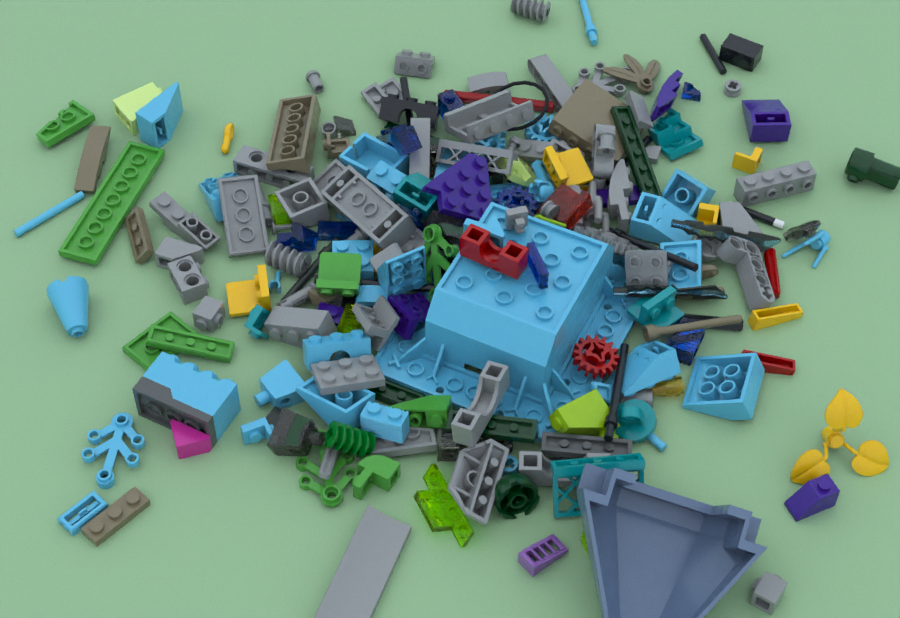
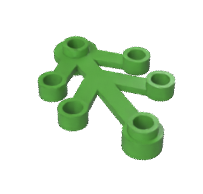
M430 224L423 231L427 284H431L432 277L430 274L432 270L434 276V288L429 292L430 302L436 286L442 279L441 267L447 271L451 265L439 253V246L444 250L447 257H456L459 251L456 245L449 244L442 237V230L437 224Z
M326 430L314 432L315 436L312 437V439L314 438L313 445L317 437L325 438L324 441H326ZM325 442L322 446L314 445L319 449L321 463L326 451ZM349 451L347 453L341 452L340 457L335 462L330 479H322L325 482V487L313 481L310 475H303L299 479L300 488L302 490H312L321 495V502L325 506H338L343 501L342 491L349 483H352L358 473L355 468L350 467L344 471V476L336 485H334L333 479L345 465L353 463L354 456L350 455ZM305 456L297 458V470L301 472L308 471L319 477V466L310 462Z

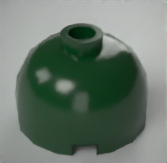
M511 473L497 481L494 504L501 516L506 519H517L515 514L524 512L526 516L536 508L540 496L538 495L535 483L529 477L521 473Z

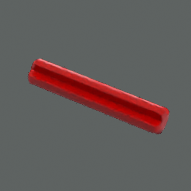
M770 248L764 252L765 268L774 296L777 299L780 297L781 291L776 251L774 248Z

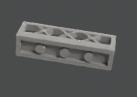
M439 139L435 162L454 165L456 161L453 160L456 158L459 161V155L463 152L474 153L478 156L485 155L489 158L490 162L487 164L488 171L511 175L513 160L518 161L519 153L511 150ZM443 149H450L453 156L448 160L442 159ZM500 158L508 159L506 170L499 169L495 162Z

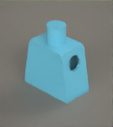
M285 359L260 378L261 392L253 396L258 407L270 403L273 408L276 406L283 410L305 402L296 392V387L304 383V381Z

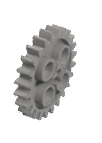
M576 225L574 228V232L614 246L615 254L624 256L626 250H638V247L629 243V240L601 228L598 230L589 226L582 227Z

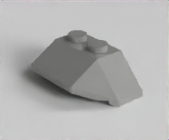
M493 439L478 443L474 448L467 447L459 451L447 488L462 512L467 517L484 526L487 525L495 499L496 483L501 479L510 450Z

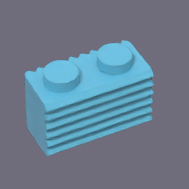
M369 401L360 414L361 429L373 432L376 437L403 444L410 432L408 411L404 412V410Z

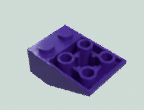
M779 99L742 100L750 142L788 141L791 120L788 110Z

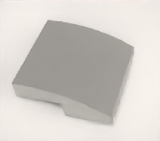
M394 77L381 85L375 82L360 92L378 116L382 96L388 97V94L399 95V99L403 100L401 85Z

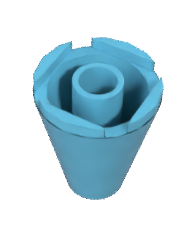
M79 276L66 277L67 280L60 282V279L55 280L46 288L47 296L67 334L73 337H81L88 330L89 285L87 280Z

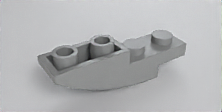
M620 159L610 179L607 212L609 218L616 217L618 228L627 232L632 218L631 212H628L627 209L630 193H633V183L629 181V167H626L624 159Z
M165 191L150 201L149 206L163 218V224L184 241L196 244L206 251L220 240V237L193 212L189 214Z

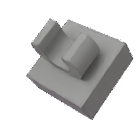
M526 206L505 209V226L507 230L514 229L516 234L525 232L523 227L528 226V209Z

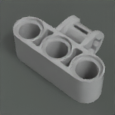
M596 123L594 125L591 174L593 177L611 179L614 169L615 125Z

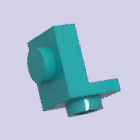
M258 304L250 311L244 326L250 329L249 334L258 340L261 337L268 340L270 336L262 332L261 329L271 312Z

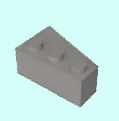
M274 306L264 323L272 339L302 349V339H308L313 335L321 337L330 336L331 333L339 332L327 310Z

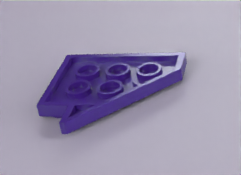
M472 153L467 154L422 188V192L437 196L439 213L463 220L469 218L479 221L492 202L487 159Z

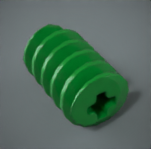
M332 421L327 429L326 448L333 447L336 451L341 449L342 453L349 451L350 455H357L358 458L364 457L365 454L370 455L375 448L376 436L373 432H367L364 429L351 427V425H344L342 422Z

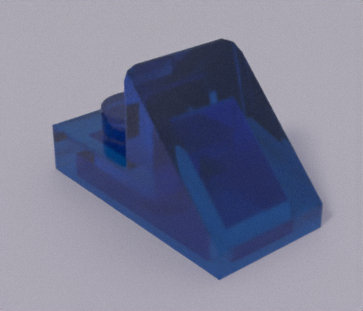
M293 221L291 232L278 233L276 242L277 245L282 243L284 248L289 246L291 251L293 249H297L298 252L316 251L319 235L317 232Z

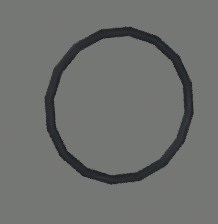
M517 81L502 86L493 93L496 94L515 85L526 84L541 90L545 97V106L538 117L532 122L506 131L523 130L534 125L544 116L548 109L549 97L543 87L530 81Z

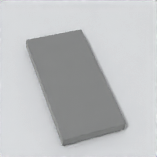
M258 174L218 178L217 184L229 258L266 253L269 243Z

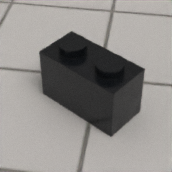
M730 33L721 45L719 58L721 61L753 72L761 60L764 46Z

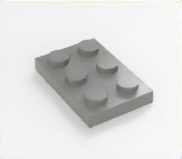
M363 355L361 357L342 358L340 360L321 361L310 364L311 374L321 396L385 386V377L374 355Z

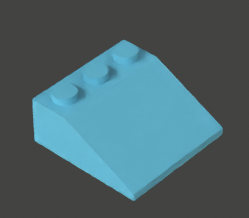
M757 353L696 357L682 403L683 409L728 420L752 419L765 371Z

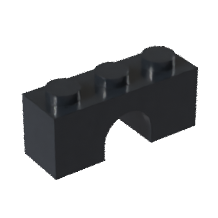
M388 94V97L382 96L379 119L400 123L402 113L406 110H413L417 118H430V129L437 130L441 107L436 106L437 102L425 100V104L418 103L416 98L407 97L406 100H401L399 95Z

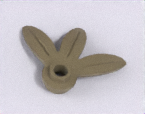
M624 54L623 59L631 71L619 67H604L602 69L604 73L610 76L636 83L638 92L648 94L654 89V82L652 80L660 70V63L657 60L650 61L644 72L643 67L635 58Z

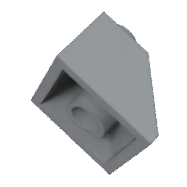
M311 177L274 192L291 221L313 226L330 219L327 201Z

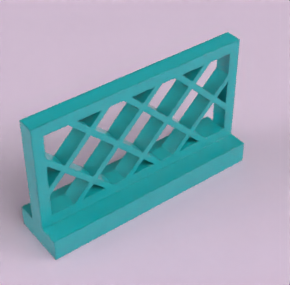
M641 453L550 461L554 518L581 516L578 499L575 501L568 493L576 485L579 486L578 482L581 479L585 463L606 470L618 468L627 472L638 471V479L636 481L644 484L645 459ZM557 478H568L572 483L563 491L558 487ZM565 497L573 503L568 510L559 511V503Z

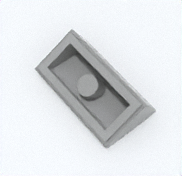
M629 90L624 99L626 105L631 108L638 129L653 128L643 96Z

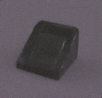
M333 116L337 138L356 135L352 120Z

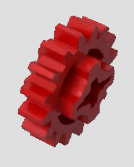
M596 334L593 339L590 335H587L585 340L580 338L578 343L574 345L571 355L574 358L573 365H579L577 371H585L584 376L592 374V378L595 379L599 375L601 379H604L605 374L610 376L618 365L619 356L616 355L618 349L612 348L613 342L606 343V337L600 340Z

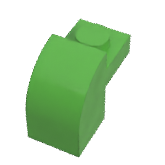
M371 455L363 458L357 464L358 474L352 481L353 497L362 500L373 484L389 492L401 476L400 463L383 455Z

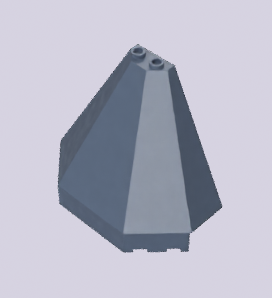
M585 463L576 493L602 618H703L768 548L755 543L761 519L753 517V512L733 505L712 506L637 482L636 474L618 468L606 470Z

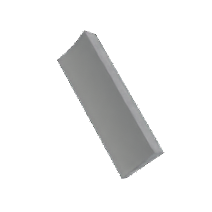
M368 505L314 618H372L411 533V526L388 517Z

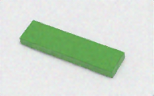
M151 324L146 339V346L230 364L235 342Z

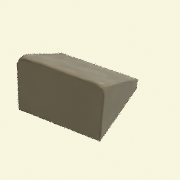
M316 288L308 291L314 306L319 305L320 302L327 303L340 296V294L324 296L317 293Z

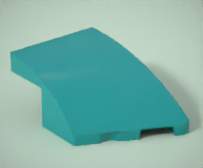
M672 108L667 111L665 117H659L656 120L653 128H647L656 146H661V152L670 161L704 146L703 140L692 133L691 126L682 121L680 113Z

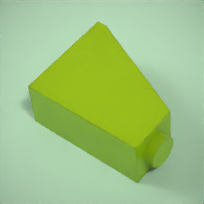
M594 389L559 407L548 419L557 433L598 436L600 431L606 429L604 421L608 415L609 407L598 390Z

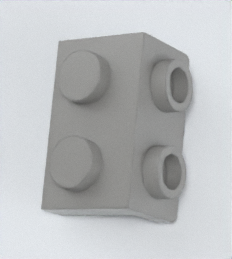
M403 49L402 52L399 51L395 56L394 73L430 78L432 66L435 63V56H432L429 52L416 54L412 50Z

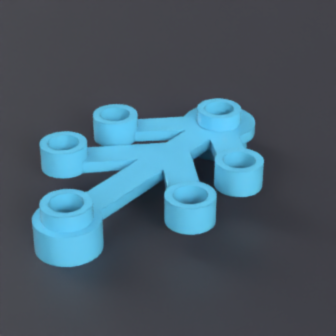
M128 413L116 414L112 418L110 425L101 430H90L87 434L89 443L96 445L101 442L102 438L114 433L113 438L94 449L90 447L85 448L81 452L83 461L91 463L98 456L108 451L103 469L96 475L97 485L101 489H109L115 484L112 470L118 451L124 457L129 468H135L140 464L138 454L131 452L122 440L123 435L126 434L131 440L134 449L139 450L145 446L144 436L137 434L132 428L134 421Z

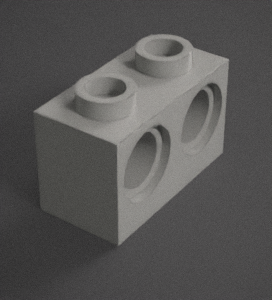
M191 255L167 263L170 278L184 305L203 299L205 295L208 296V280L206 276L201 275V267L198 262H194Z

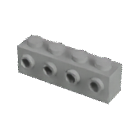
M803 161L736 178L733 195L742 206L748 207L813 190L817 173L809 161Z

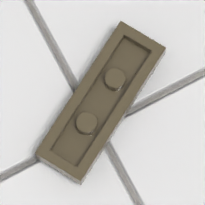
M136 206L124 220L135 262L142 265L152 256L154 249L144 211Z
M133 487L81 528L82 534L98 547L150 506V500L140 490Z

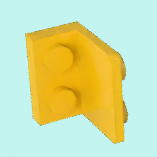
M552 145L545 147L542 161L557 192L565 190L570 185L579 186L593 181V176L578 147L560 153L555 152Z
M265 264L257 265L258 274H254L255 279L226 283L230 317L249 315L250 311L257 304L271 312Z

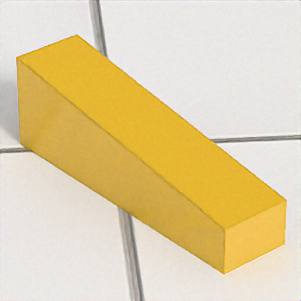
M798 303L752 310L747 322L751 329L756 331L802 317L803 311Z

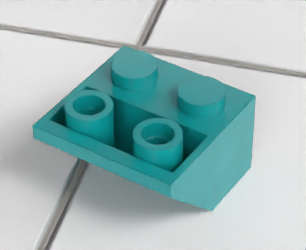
M419 172L405 176L393 191L395 204L426 223L438 211L437 196L422 192V188L431 179Z

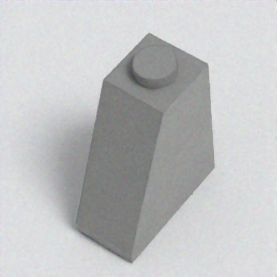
M719 202L718 225L733 227L734 232L748 234L749 231L763 234L740 202ZM723 230L719 231L721 239L733 236L726 234ZM739 237L752 241L757 246H763L764 241L759 238Z

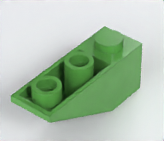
M429 395L388 407L404 410V412L408 411L409 426L445 429L449 410L453 409L451 395Z

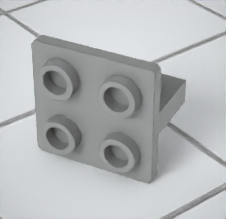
M666 250L625 251L626 287L633 284L639 286L644 284L668 285V274L672 268L671 261H667Z
M382 295L379 296L373 308L355 303L351 309L356 316V320L361 323L360 329L369 335L371 346L377 352H380L383 345L386 344L388 337L400 319L388 300Z

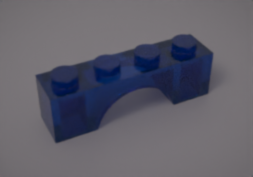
M406 124L388 127L380 131L381 135L376 136L378 140L394 147L399 156H405L423 148L413 125L406 126Z

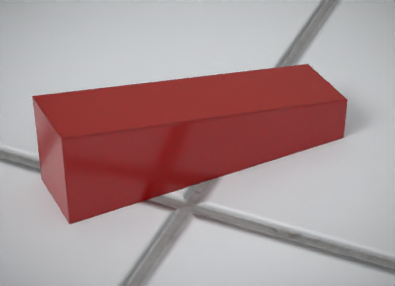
M745 349L741 353H757L765 369L764 373L793 376L795 372V360Z

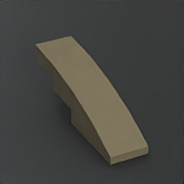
M91 125L78 167L74 187L75 192L82 191L83 193L95 194L97 181L101 177L102 165L106 161L111 127Z

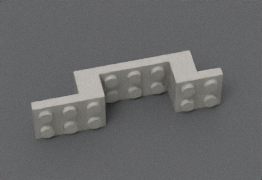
M335 159L313 180L327 201V204L344 219L346 217L371 238L380 251L396 242L403 254L424 245L423 232L417 228L410 216L352 166L348 165L346 167L339 160Z

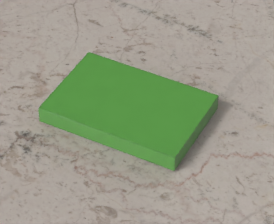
M171 311L154 323V325L198 334ZM150 327L122 347L123 352L145 371L148 370L162 351L176 356L179 354L178 352L146 346Z

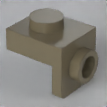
M326 132L327 139H323V149L328 151V159L339 158V155L350 146V138L331 139L330 132Z

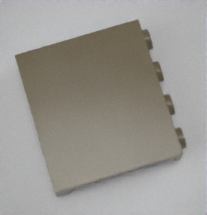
M585 78L554 116L547 131L568 143L569 146L573 148L578 147L579 150L584 152L586 157L592 160L593 129L595 123L615 125L610 112L612 106L627 105ZM616 126L614 168L625 153ZM638 129L639 133L641 134L644 129Z

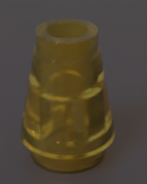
M674 375L671 380L656 383L652 387L653 396L665 397L683 394L684 386L681 376L676 377Z

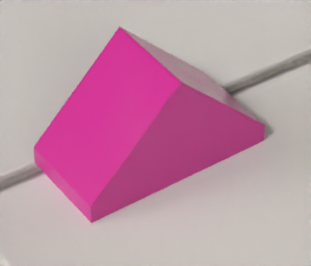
M174 419L170 421L179 460L204 454L213 449L210 435Z

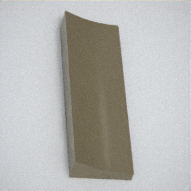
M316 94L280 99L266 161L268 170L283 169L310 173L321 111Z

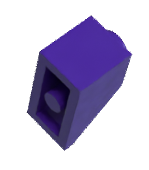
M827 473L808 481L788 498L784 505L797 522L835 506L840 490Z

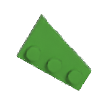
M72 100L69 102V107L66 110L62 109L58 113L59 117L56 120L49 121L36 136L41 143L49 148L64 138L71 136L79 129L88 126L96 119L92 112Z

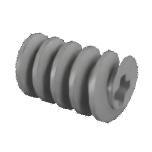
M512 0L510 11L520 16L524 15L526 18L530 17V19L537 20L538 22H545L550 12L551 2L548 1L544 5V0H540L539 3H537L538 0Z
M276 241L270 242L265 253V264L267 266H273L274 269H280L282 272H287L296 278H300L312 261L311 255L305 257L304 252L298 254L297 249L291 251L289 246L284 248L282 243L277 245Z

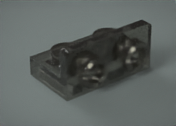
M452 438L437 439V462H456L459 451L469 446L453 442ZM479 439L476 444L481 443L482 439Z

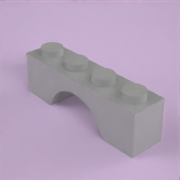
M488 360L479 375L477 391L468 409L460 408L451 423L453 442L472 448L475 447L510 385L509 366Z
M519 451L518 473L529 477L536 486H552V472L550 470V461L552 460L545 457L542 452ZM587 453L583 458L610 456V454ZM557 478L559 487H568L572 483L568 478Z

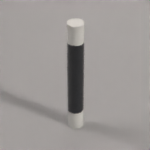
M744 207L751 218L780 229L784 228V221Z

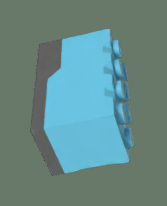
M163 351L132 389L138 415L171 429L170 421L172 419L210 435L212 448L241 411L238 388L234 381L224 378L220 380L214 372L209 370L201 372L194 363H181L176 355L167 354Z

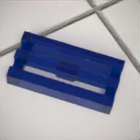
M527 243L526 247L529 248L528 265L540 289L548 288L549 272L535 243Z

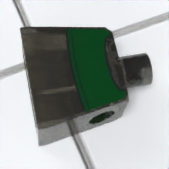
M433 210L423 223L424 228L430 224L439 225L442 230V237L449 244L456 245L460 251V237L463 234V223L465 220Z
M282 408L267 446L278 456H307L312 445L319 447L323 445L325 436L323 433H318L319 428L312 419Z

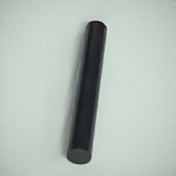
M701 34L699 38L721 75L725 74L727 70L707 35Z
M401 77L403 100H406L407 97H410L407 77ZM406 110L407 127L410 128L411 118H414L413 111Z

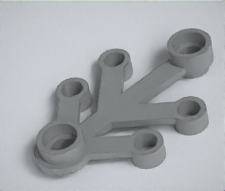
M603 62L595 63V73L591 82L610 94H615L618 97L624 96L626 89L624 85L617 84L615 87L607 85L617 81L623 84L630 82L613 76L600 80L604 73L602 69L606 65ZM622 67L623 69L631 71L628 67ZM581 68L579 70L577 85L570 88L573 93L585 78L589 79L590 70L588 68Z

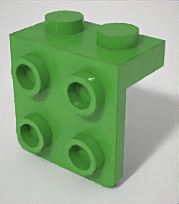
M322 252L319 260L318 279H316L317 293L324 296L342 294L344 297L359 295L361 255L355 253Z

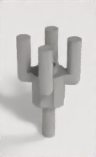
M596 181L589 182V194L586 195L583 204H577L575 207V226L591 227V223L595 222L597 224L601 223V229L609 231V214L602 211L603 200L601 196H597Z

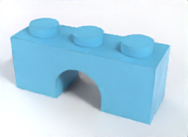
M360 329L352 330L351 333L342 334L334 332L330 336L321 337L313 335L308 339H302L303 363L308 371H310V364L330 361V357L336 351H345V358L371 355V338Z

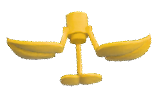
M840 388L825 410V421L829 426L824 428L821 433L824 441L822 444L824 456L817 449H811L803 453L793 466L790 480L804 485L812 479L827 473L829 475L830 466L826 462L828 459V447L837 449L844 446L856 456L852 459L851 466L860 475L874 476L888 468L890 464L885 446L879 441H865L859 446L858 451L844 441V436L840 432H845L846 427H857L863 417L860 403L848 391Z

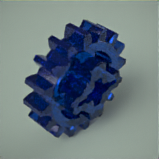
M511 185L510 190L504 187L503 192H498L497 198H494V203L499 205L506 201L504 206L507 208L528 206V215L532 217L537 212V200H534V193L528 194L529 189L527 188L523 191L520 185L517 189H514V186Z

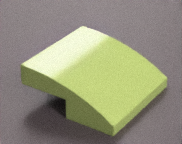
M518 157V161L513 160L511 175L505 174L510 181L527 187L531 182L535 183L534 180L537 179L528 163ZM500 158L496 161L500 169L506 170L508 159Z

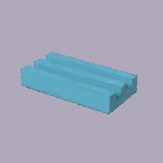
M93 490L58 517L57 520L60 525L64 526V529L74 536L81 531L83 526L109 506ZM96 500L94 503H92L90 506L86 508L87 505H89L92 501ZM79 512V514H78L77 516H75L72 520H70L69 522H67L70 518H72L74 515H76V514Z

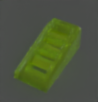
M275 194L268 195L274 224H293L294 221L290 220Z
M346 304L337 327V332L344 334L351 333L352 330L356 329L361 330V323L356 320L355 315H352L354 314L351 310L354 306L353 304Z

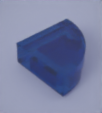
M685 82L682 99L700 102L701 93L693 87V84Z

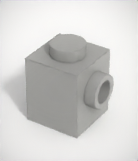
M206 295L193 311L194 325L200 330H206L214 333L216 328L222 325L226 316L224 302Z
M766 571L762 579L757 577L751 590L754 592L750 604L772 615L784 595L788 582L784 581L780 576Z

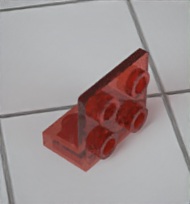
M562 183L540 206L537 213L540 214L542 206L547 201L552 200L555 205L560 206V211L553 220L565 223L567 225L565 228L571 230L593 206L590 193L583 189L578 194Z

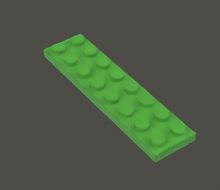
M129 141L58 250L59 255L97 266L124 223V219L129 215L163 160L165 151Z

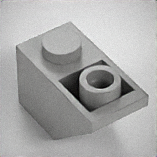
M165 236L154 253L157 267L169 270L167 263L189 255L199 265L205 261L202 247Z

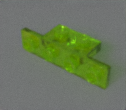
M431 464L423 476V480L429 490L416 491L413 497L432 532L451 530L461 548L466 547L473 537L474 531L448 491V485L436 464Z

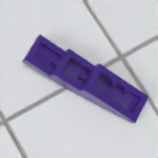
M676 70L663 84L651 109L650 118L652 122L671 109L678 95L676 92L680 86L679 81L683 76V73L679 70Z

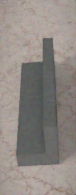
M542 432L541 452L544 456H555V459L548 458L552 461L583 458L587 453H607L610 456L632 454V440L613 438L611 442H607L604 440V437Z

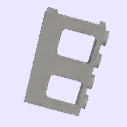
M507 89L443 114L445 131L469 144L476 143L535 119L533 102L529 100L518 105L512 102L511 91Z

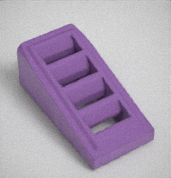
M552 534L519 552L518 562L534 577L565 555L569 549ZM553 542L559 550L556 551L550 544ZM546 547L551 552V554H548L544 550V548ZM540 552L544 558H541L537 553Z

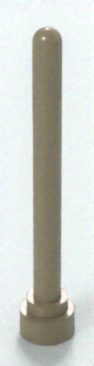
M732 315L663 327L649 324L643 326V336L646 342H651L660 338L661 335L742 322L743 318L741 315Z

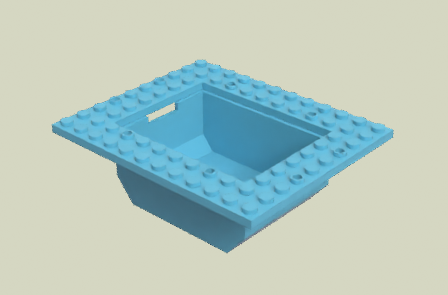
M491 202L479 222L487 225L492 215L495 214L505 233V245L511 240L529 248L528 266L518 280L461 256L459 251L447 271L441 267L442 279L434 290L431 302L429 300V292H417L425 295L426 299L430 302V307L426 320L417 323L412 339L404 340L393 330L386 344L383 345L380 352L375 356V359L385 380L420 392L426 396L451 395L453 408L457 410L460 408L468 409L478 387L480 374L465 369L466 364L483 370L488 360L509 366L510 385L493 414L538 420L539 435L535 441L542 443V432L557 433L548 417L559 407L590 392L589 384L591 381L603 383L607 376L605 374L604 379H601L597 375L593 379L592 374L584 376L585 371H577L579 365H573L574 358L571 357L575 343H578L580 338L585 340L587 335H590L593 339L596 334L600 340L606 337V343L613 342L612 348L618 349L616 354L618 355L620 345L626 341L636 322L627 313V308L642 298L613 295V287H626L625 255L615 254L614 246L528 215V226L523 227L525 232L516 234L514 229L507 230L505 226V209L510 208ZM431 272V274H430L431 277H432L431 284H434V276H433V272Z

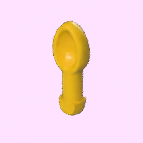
M228 123L224 128V138L221 145V152L223 154H228L230 151V143L234 137L233 123Z

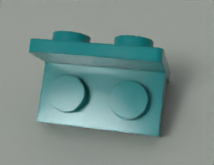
M671 285L654 297L642 298L627 308V313L642 326L654 324V326L657 325L658 327L674 325L684 318L685 315L683 311L674 305L677 290Z

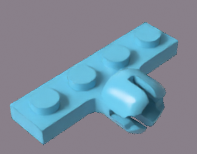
M536 160L531 165L537 179L534 180L535 183L531 182L527 189L530 200L539 204H545L547 201L552 200L555 205L560 206V211L555 220L565 223L567 225L566 229L573 230L575 228V218L570 213L563 192H557L543 161Z

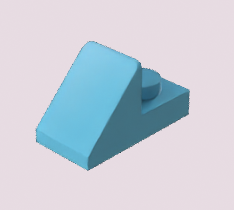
M495 214L492 215L487 225L469 218L463 223V233L470 224H474L490 231L491 241L496 246L504 248L505 233Z

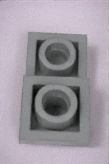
M489 72L467 78L470 92L483 93L490 90L493 94L502 86L509 84L506 72Z

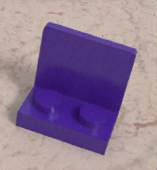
M417 292L414 294L390 295L387 300L400 317L397 326L393 330L404 340H411L417 323L426 320L430 302L426 299L425 295Z

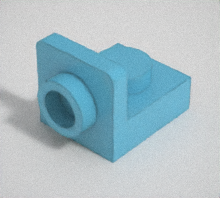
M265 417L240 426L242 440L245 445L257 443L261 439L266 438L270 447L275 446L274 437L277 436L273 424H268Z

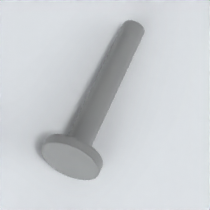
M271 222L273 234H275V230L308 227V225L302 223L275 225L274 222Z

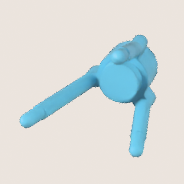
M819 230L804 242L782 254V258L810 244L813 249L821 250L812 265V268H816L824 253L829 249L827 244L831 240L830 235L825 230Z

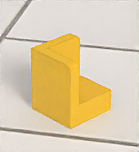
M755 147L751 156L736 152L732 168L754 174L761 162L763 149Z
M699 203L697 221L704 222L705 225H716L719 206ZM695 229V231L698 234H700L701 232L711 233L713 235L715 234V231L709 232L705 230Z

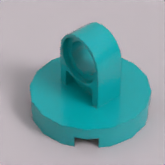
M638 399L628 400L619 405L617 417L620 426L615 430L616 434L622 439L632 440L634 444L647 440V437L654 433L657 425L656 414L652 407L645 401Z

